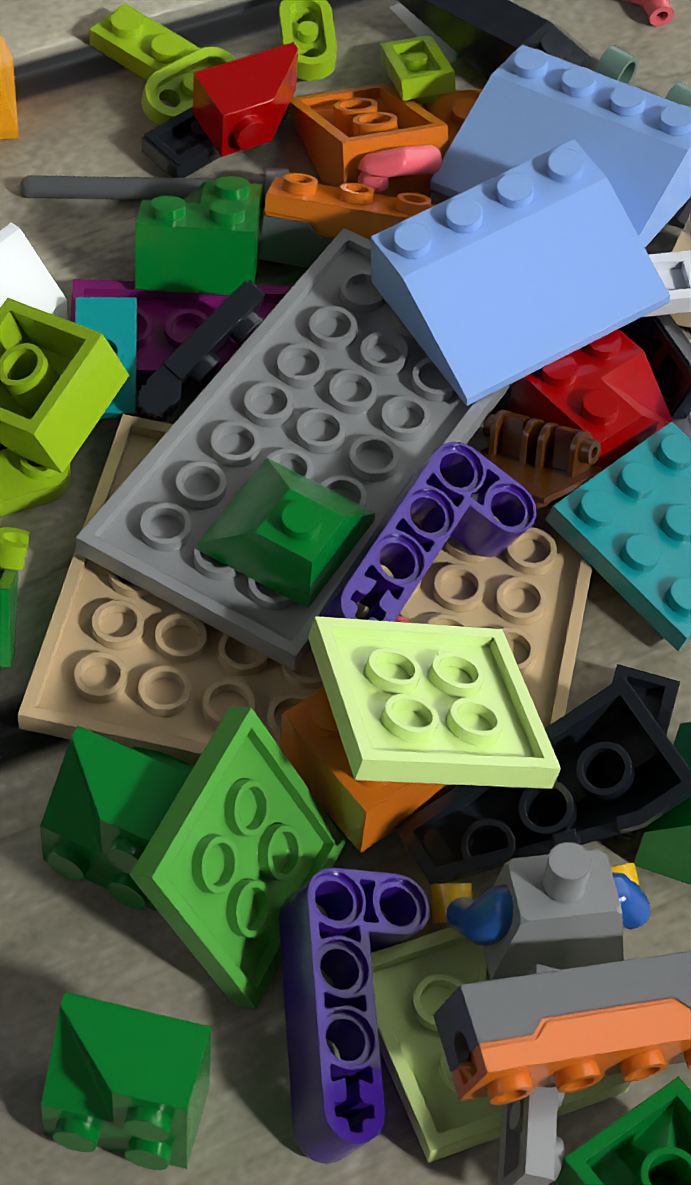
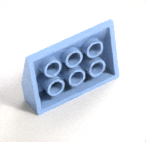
M522 44L491 74L443 157L439 171L432 176L430 189L452 198L574 139L608 178L645 248L691 197V108Z
M574 139L370 237L371 283L466 406L668 304L670 300V294L608 178Z

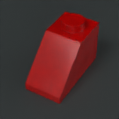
M294 42L194 72L193 115L221 157L272 141L296 91L298 48Z

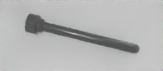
M266 168V174H255V179H246L249 183L263 184L262 208H265L266 193L275 177L283 178L285 174L289 173V169ZM29 175L21 180L20 190L28 198L152 200L160 196H175L184 199L204 181H215L216 179Z

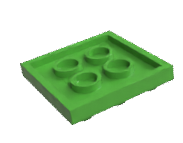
M229 707L136 863L130 877L235 1007L257 1010L281 965L279 912L281 906L289 896L316 873L323 869L332 868L346 841L252 707Z

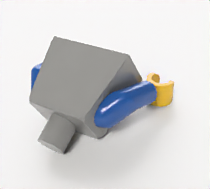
M569 842L556 845L549 855L514 858L506 862L494 886L475 901L472 899V883L430 884L432 923L448 922L450 927L469 941L483 946L490 980L527 975L536 964L564 970L624 961L623 927L632 930L643 926L648 921L651 912L650 902L640 888L635 862L610 867L606 852L599 849L586 850L581 845Z

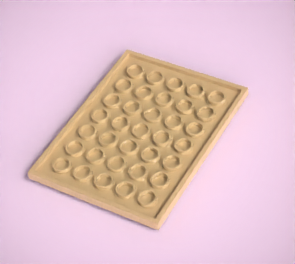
M125 414L122 415L83 528L173 424ZM553 501L546 507L536 508L537 515L534 524L500 555L491 558L481 557L449 536L398 615L408 618L411 623L502 629L544 728L563 717L566 713L592 566L545 520L553 505L558 503ZM413 521V523H414L420 530H422V528H421L415 521ZM75 549L18 712L19 729L70 739L77 726H81L128 748L133 749L135 746L159 751L195 766L229 707H252L278 746H280L282 713L324 688L312 648L295 671L78 554ZM381 565L382 569H383L389 576L393 577V575H392V573L389 571V569H388L387 567ZM360 603L357 604L358 609L355 614L357 619L368 608Z

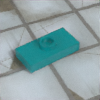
M76 297V324L103 333L129 374V377L100 419H121L123 414L136 417L137 298Z

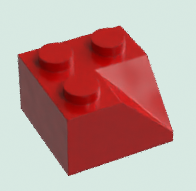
M620 329L513 382L508 411L528 416L530 419H541L545 424L553 422L559 426L563 425L590 432L593 440H597L601 444L599 458L593 465L607 468L667 424L673 422L644 350Z

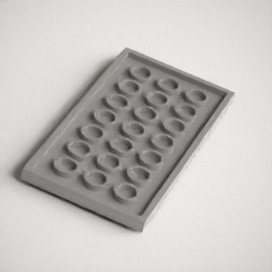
M343 228L76 536V552L295 671L311 650L308 635L315 616H319L320 611L410 477L443 444L452 441L467 444L512 383L466 406L371 283V240ZM266 458L375 513L373 524L309 608L198 550V541Z

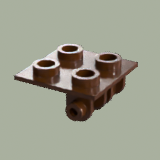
M500 410L497 414L490 413L485 418L483 433L489 437V447L478 452L521 484L532 495L536 508L550 505L551 501L573 492L605 469L593 465L599 458L601 444L599 441L593 440L590 432L563 425L559 426L553 422L545 424L541 419H530L528 416L507 410Z

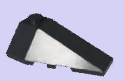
M397 0L488 80L491 74L522 44L592 71L595 70L599 61L597 57L562 27L509 0Z
M623 676L544 728L561 767L552 789L458 785L394 828L429 883L443 884L501 868L506 862L514 858L550 854L551 850L561 843L569 842L583 845L644 828L691 797V770Z

